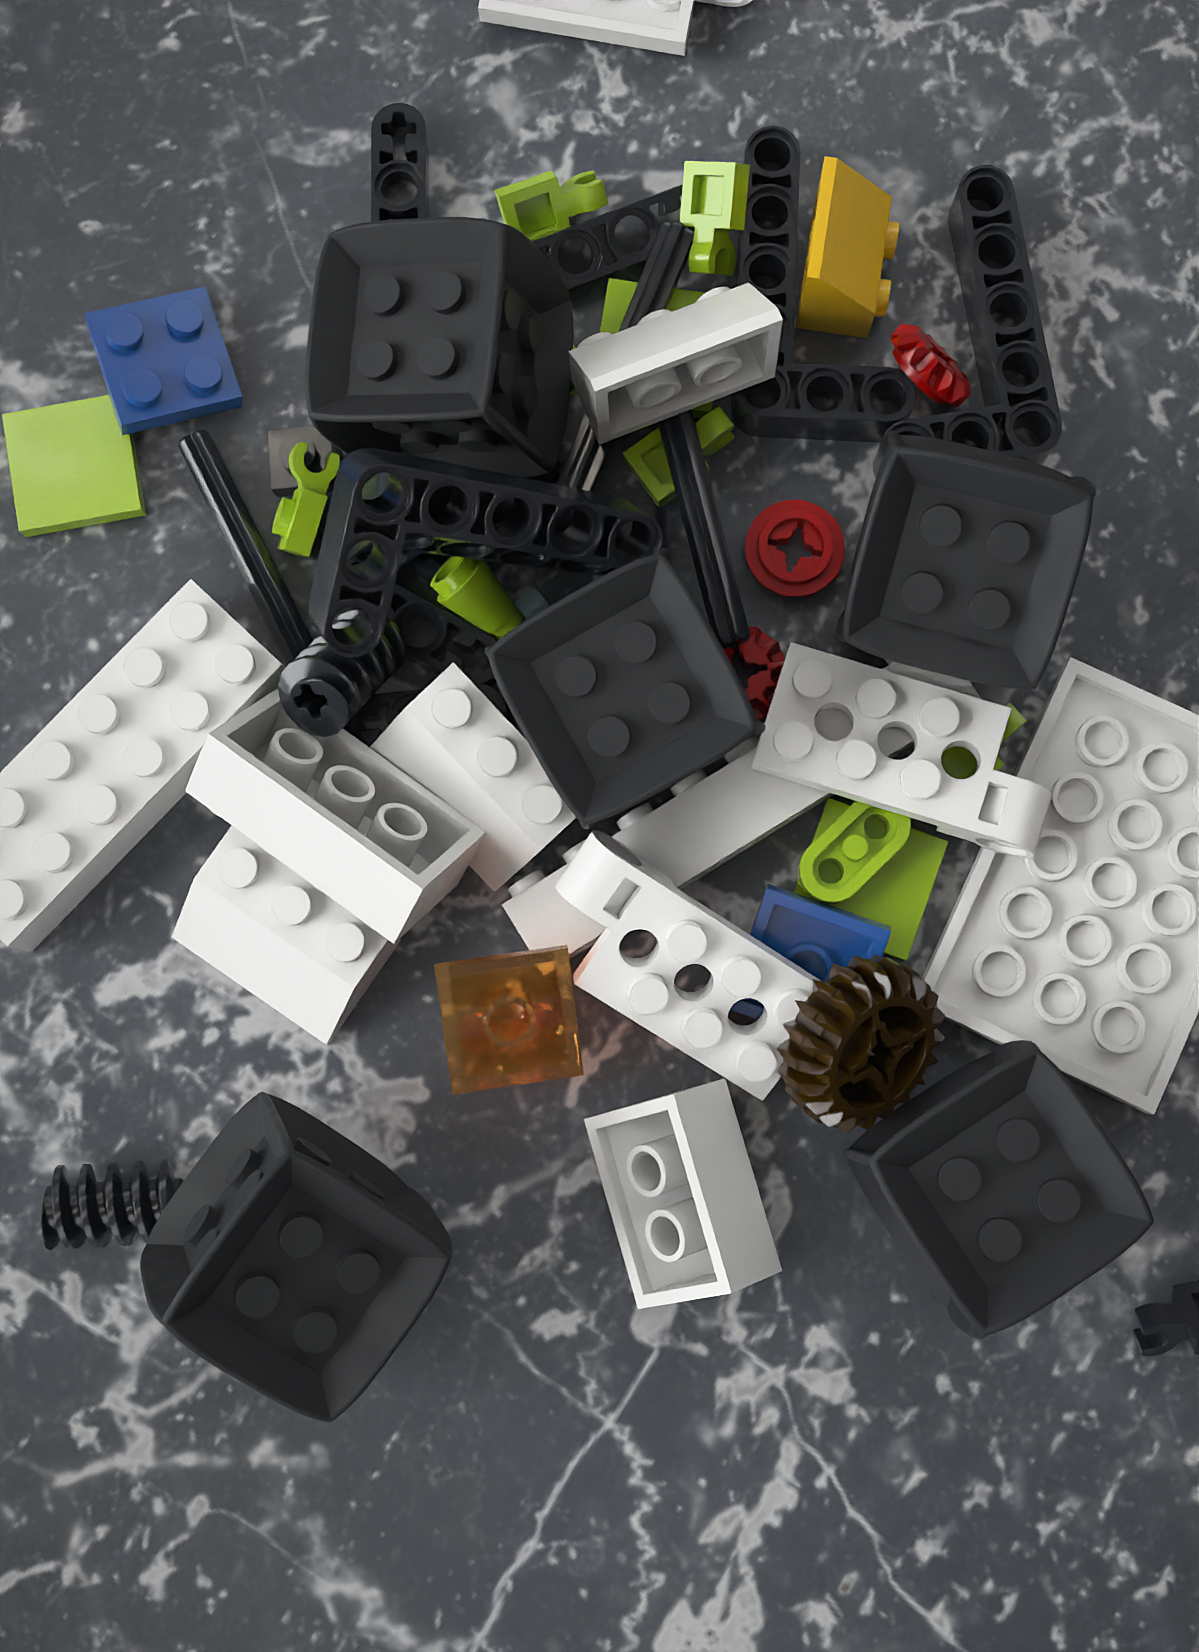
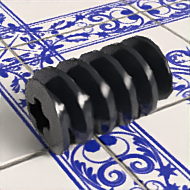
M359 607L343 611L333 621L332 628L340 629L351 625L358 615ZM387 617L379 644L371 652L360 657H345L336 654L321 635H318L281 672L278 683L279 698L288 717L299 728L311 735L328 737L337 734L404 663L407 652L404 635L397 624Z
M169 1159L161 1161L156 1179H149L144 1162L136 1161L130 1180L123 1181L117 1162H110L108 1164L103 1182H97L91 1164L82 1165L77 1183L70 1182L67 1168L64 1165H57L54 1169L51 1184L45 1190L42 1205L41 1227L45 1248L52 1250L58 1246L61 1240L66 1248L78 1249L85 1243L86 1239H88L92 1246L103 1248L110 1243L113 1236L119 1245L131 1246L136 1242L139 1234L147 1244L158 1218L184 1180L182 1178H175Z

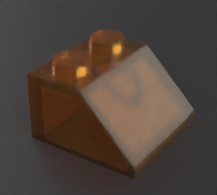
M567 945L434 964L452 1095L584 1075Z

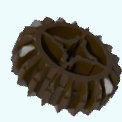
M874 954L870 959L854 955L846 967L833 964L830 969L829 979L825 982L812 979L813 993L806 1001L795 1000L799 1012L794 1020L782 1024L789 1034V1039L781 1043L777 1048V1051L783 1057V1063L777 1072L784 1079L786 1084L785 1091L791 1096L792 1101L816 1122H823L828 1127L840 1128L847 1133L856 1126L869 1130L874 1125L877 1117L890 1121L894 1107L898 1103L909 1105V1093L917 1084L926 1085L922 1078L926 1068L938 1062L932 1053L933 1048L939 1045L945 1038L937 1029L942 1023L945 1014L937 1007L939 996L931 990L927 982L919 978V973L903 963L899 965L890 958H882L877 954Z

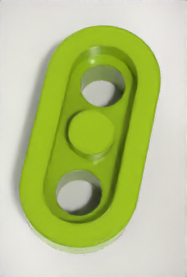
M855 801L801 856L797 874L803 891L813 900L825 904H837L850 898L904 846L911 831L910 817ZM876 817L884 822L886 834L883 838L873 839L866 834L864 822L867 818ZM824 861L836 863L841 870L840 880L833 884L821 880L818 874L820 863Z

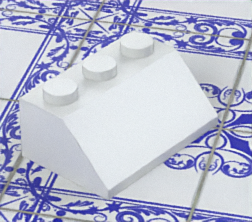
M749 282L733 289L718 287L703 294L696 303L673 312L667 309L654 311L643 317L636 326L615 334L609 332L594 334L583 340L576 349L568 351L571 379L599 445L774 378L783 322L778 308Z
M454 662L410 702L369 747L486 831L469 866L494 892L576 818L555 790L528 741Z
M234 826L229 828L195 876L172 935L173 939L326 1045H329L401 941L399 939L393 944L380 933L371 929L365 922L324 892L318 890L313 884L275 856L266 852L260 845Z
M725 1078L584 1119L638 1309L731 1294L782 1271Z

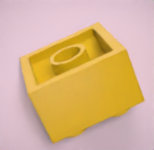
M825 156L812 212L795 328L867 338L874 317L885 318L891 280L880 279L883 259L893 260L899 222L889 221L892 196L834 157Z

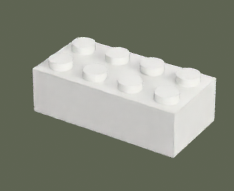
M278 689L208 733L185 790L208 807L214 814L223 818L260 845L266 852L275 856L313 884L318 890L331 897L393 944L459 884L486 834L484 829L343 728L337 734L328 737L311 735L299 728L286 714L280 702Z

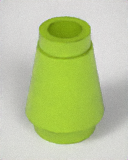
M450 557L437 571L430 583V586L438 593L437 601L490 634L496 641L517 627L523 619V614L516 608L515 603L485 561Z

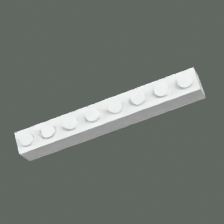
M885 659L888 666L883 668V670L981 699L970 681ZM825 709L814 720L817 732L828 740H841L848 736L852 730L850 718L839 709ZM890 727L883 730L877 739L880 751L890 759L914 745L912 736L906 730L898 727ZM753 736L725 754L724 757L729 764L707 777L703 769H700L675 784L670 789L675 798L653 810L648 802L627 813L616 822L621 831L612 837L632 850L639 858L672 878L675 887L682 890L835 794L751 769L759 742L757 736ZM586 840L564 853L562 857L567 864L549 876L545 877L541 870H537L513 884L508 889L512 898L502 904L545 975L594 945L606 929L605 926L571 905L555 888L556 882Z

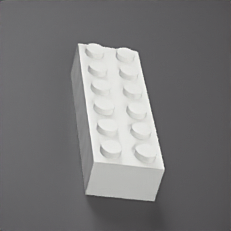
M192 579L162 607L0 772V940L7 947L32 952L187 793L185 791L208 733L278 689L280 675L285 667Z

